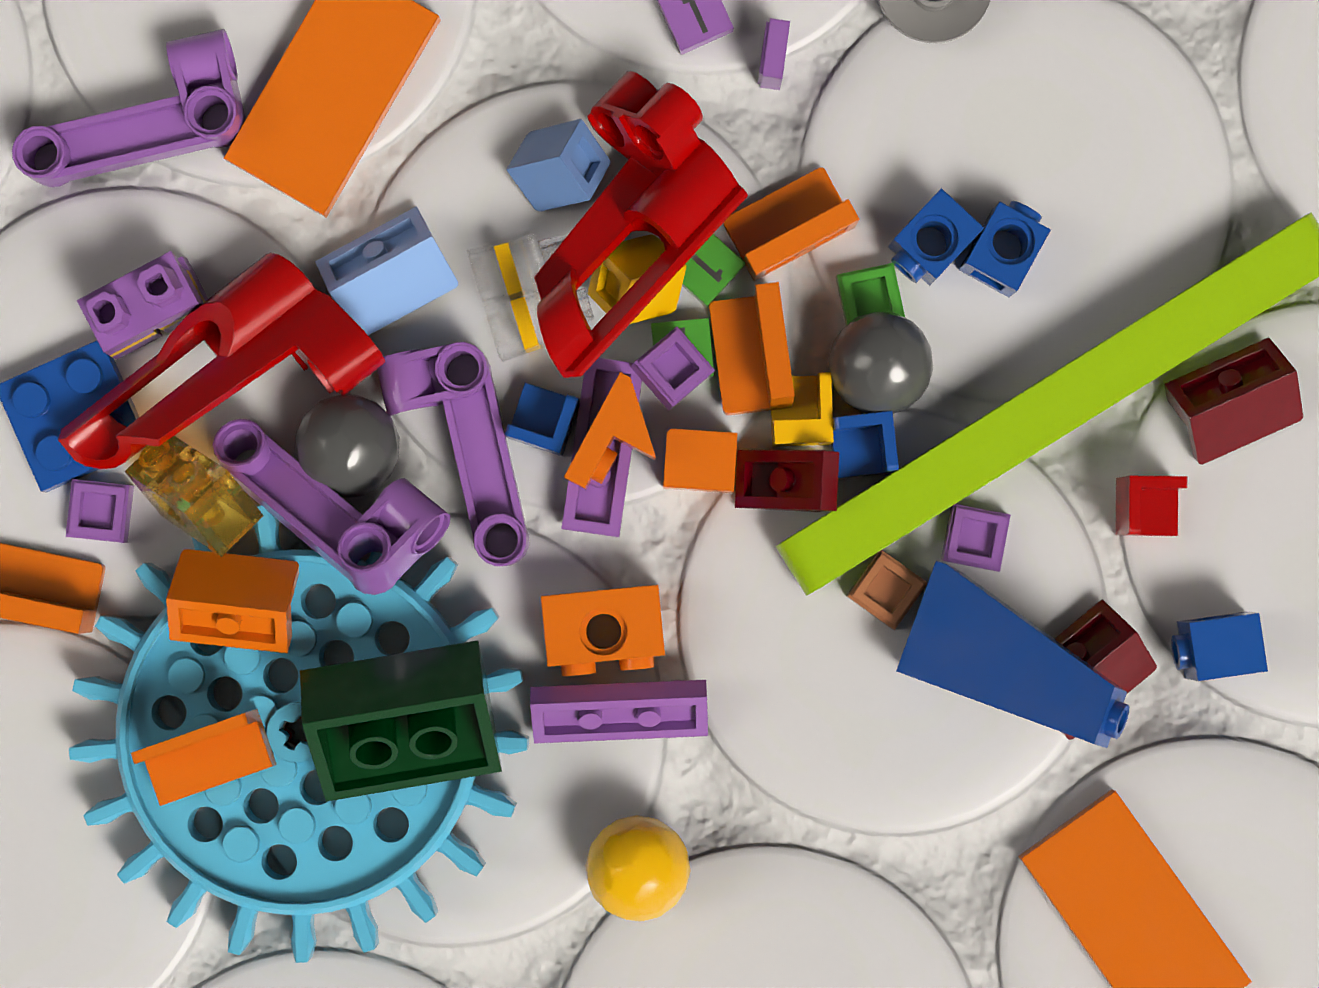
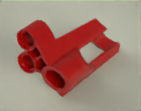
M627 71L592 107L591 113L587 116L596 133L629 160L534 276L541 299L537 306L540 331L549 356L563 378L581 377L748 197L747 192L738 184L724 161L704 140L698 138L694 131L703 120L702 111L696 101L686 91L672 83H666L657 90L646 78L633 71ZM648 231L658 236L664 243L665 251L591 330L582 312L576 290L631 232Z
M270 252L188 314L171 332L156 356L63 427L58 441L76 462L84 466L96 469L116 468L128 461L147 445L159 447L289 355L294 357L304 371L309 368L326 392L331 394L335 390L336 393L338 392L343 396L385 363V359L365 331L330 296L315 289L310 280L291 261L279 254ZM202 341L216 355L212 361L128 427L117 422L109 415Z

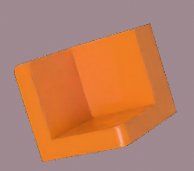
M687 429L668 430L663 489L733 493L738 433Z

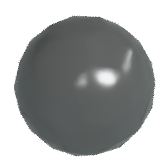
M873 312L856 317L834 339L828 359L832 383L838 395L848 405L865 414L892 411L894 414L905 411L922 397L929 386L933 372L932 351L923 331L911 320L892 312Z
M337 395L321 400L304 415L295 435V457L309 477L327 485L340 497H359L373 492L389 479L399 458L400 437L391 416L377 402L359 395Z

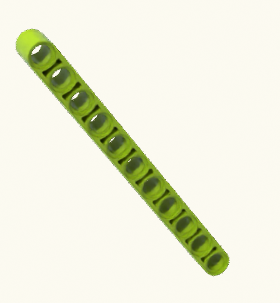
M1310 212L905 464L899 470L894 471L837 507V511L828 512L776 545V549L805 595L807 596L1318 278L1319 223Z

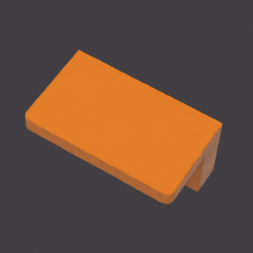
M820 167L731 214L723 225L741 259L746 263L745 266L753 281H756L856 227L860 219L849 199L842 202L826 170Z
M779 282L755 285L754 296L711 302L709 312L723 413L730 416L792 408L795 395Z
M0 543V618L76 634L91 633L106 568L103 564Z
M184 549L180 554L166 597L170 640L288 653L292 639L291 602L299 576L298 562Z
M258 709L236 715L131 753L134 764L145 761L160 806L277 765Z

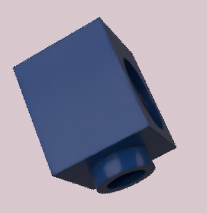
M941 188L889 244L888 248L896 254L891 261L912 282L917 283L922 278L930 286L984 227ZM934 228L940 231L946 241L945 252L939 256H930L922 252L917 244V233L919 230Z
M1011 201L1009 206L999 202L988 215L983 225L984 229L977 235L959 271L1009 298L1018 291L1051 229L1039 223L1042 216L1032 208L1017 201ZM1008 231L1019 239L1021 252L1018 258L1005 259L997 254L993 246V237L996 232Z
M1239 612L1177 621L1178 635H1172L1171 649L1174 664L1177 670L1184 669L1185 679L1204 681L1268 671L1259 613Z

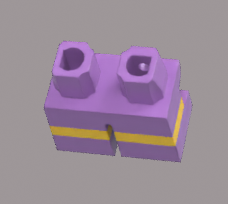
M169 251L78 299L77 302L103 352L118 360L162 337L163 335L160 330L167 333L173 331L188 314L208 300V297L188 259L183 256L177 258L172 251Z

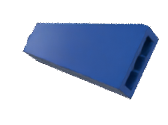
M935 562L896 672L1101 747L1107 748L1111 737L1115 739L1120 737L1129 715V705L1124 703L1127 691L963 572L945 563Z

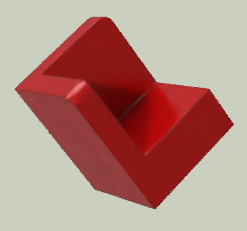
M1129 475L1116 478L1115 535L1178 536V490L1188 488V476Z

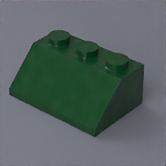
M478 640L300 670L302 726L326 802L502 772L488 682Z

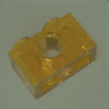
M173 436L159 447L147 445L140 453L139 458L124 471L162 517L220 557L264 516L227 469L176 436Z

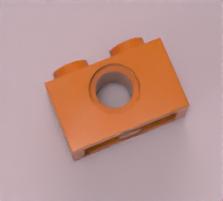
M658 584L541 596L547 666H561L562 676L596 673L595 662L619 660L620 671L653 668L654 656L665 655ZM608 614L617 619L621 626V637L616 644L603 648L592 643L589 639L587 628L594 616Z

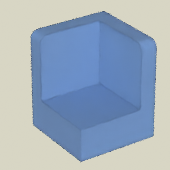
M577 119L529 132L506 170L533 208L537 211H545L591 200L611 161L584 121Z

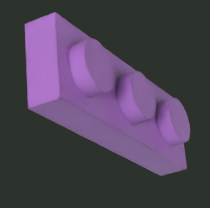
M598 358L584 373L571 462L620 372L631 377L639 402L642 380L631 368L633 363ZM613 439L609 448L617 452L618 455L602 484L591 480L587 490L568 481L561 529L620 537L632 448Z
M706 680L530 687L534 744L708 736Z

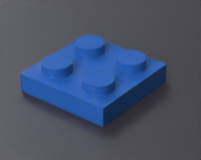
M94 341L0 383V400L41 492H49L72 482V479H78L99 470L76 462L58 441L63 427L123 381L114 358L103 352L98 341ZM131 398L109 414L117 422L127 427L139 418Z

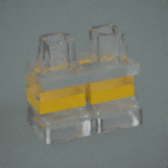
M532 233L508 243L492 247L486 245L467 250L481 300L485 305L484 310L497 353L502 362L546 347L537 318V306L541 299L534 276L567 236L550 237L538 241L536 234ZM584 287L576 290L582 312L588 323L595 318L586 288Z

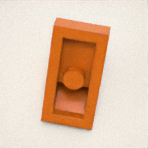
M622 372L616 378L564 475L566 480L587 490L591 480L602 484L618 455L617 452L609 448L613 439L653 460L656 459L631 377Z

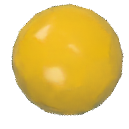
M639 815L617 819L604 828L592 842L585 864L588 885L594 899L609 913L622 919L639 922L661 917L674 907L685 893L691 872L688 852L680 836L660 820Z

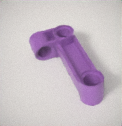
M225 29L166 42L168 61L179 96L47 127L32 126L25 129L16 137L12 147V158L16 167L39 184L47 187H59L76 179L212 147L230 146L245 122L246 116L237 83L236 62ZM219 104L228 107V118L220 128L215 130L204 129L203 116L209 107ZM47 144H55L57 148L55 162L45 170H37L35 166L37 151Z
M455 342L429 349H415L384 356L385 363L377 369L386 412L390 416L424 407L439 406L441 404L444 406L474 538V547L478 556L493 566H511L519 562L527 553L529 534L507 439L504 436L505 430L491 366L487 357L475 345L467 342ZM461 355L474 357L479 364L477 378L466 386L452 384L448 376L450 363ZM508 524L516 531L518 544L511 555L500 558L489 551L486 538L488 532L494 526Z
M247 419L229 421L218 430L214 437V454L233 486L243 490L257 503L262 505L277 520L349 579L358 591L364 594L377 595L392 588L423 554L430 551L441 540L449 527L450 515L405 478H400L387 486L378 496L375 503L362 515L330 487L309 477L299 462L264 434L263 430L255 422ZM256 450L248 459L235 461L238 455L244 451ZM367 553H382L380 558L371 565H357L360 558Z

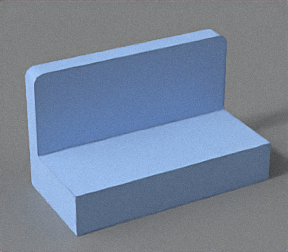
M417 206L315 261L333 300L368 336L458 286L454 273L439 249Z

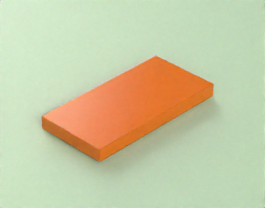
M315 0L225 154L224 159L327 218L440 23L439 15L413 0Z
M1111 789L1018 856L1112 988H1244L1252 982L1115 790Z

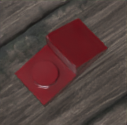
M737 450L735 508L804 512L837 511L839 452L825 450Z

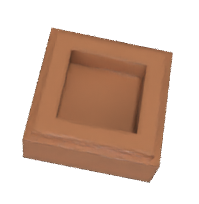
M881 550L875 554L846 597L892 630H895L928 582Z

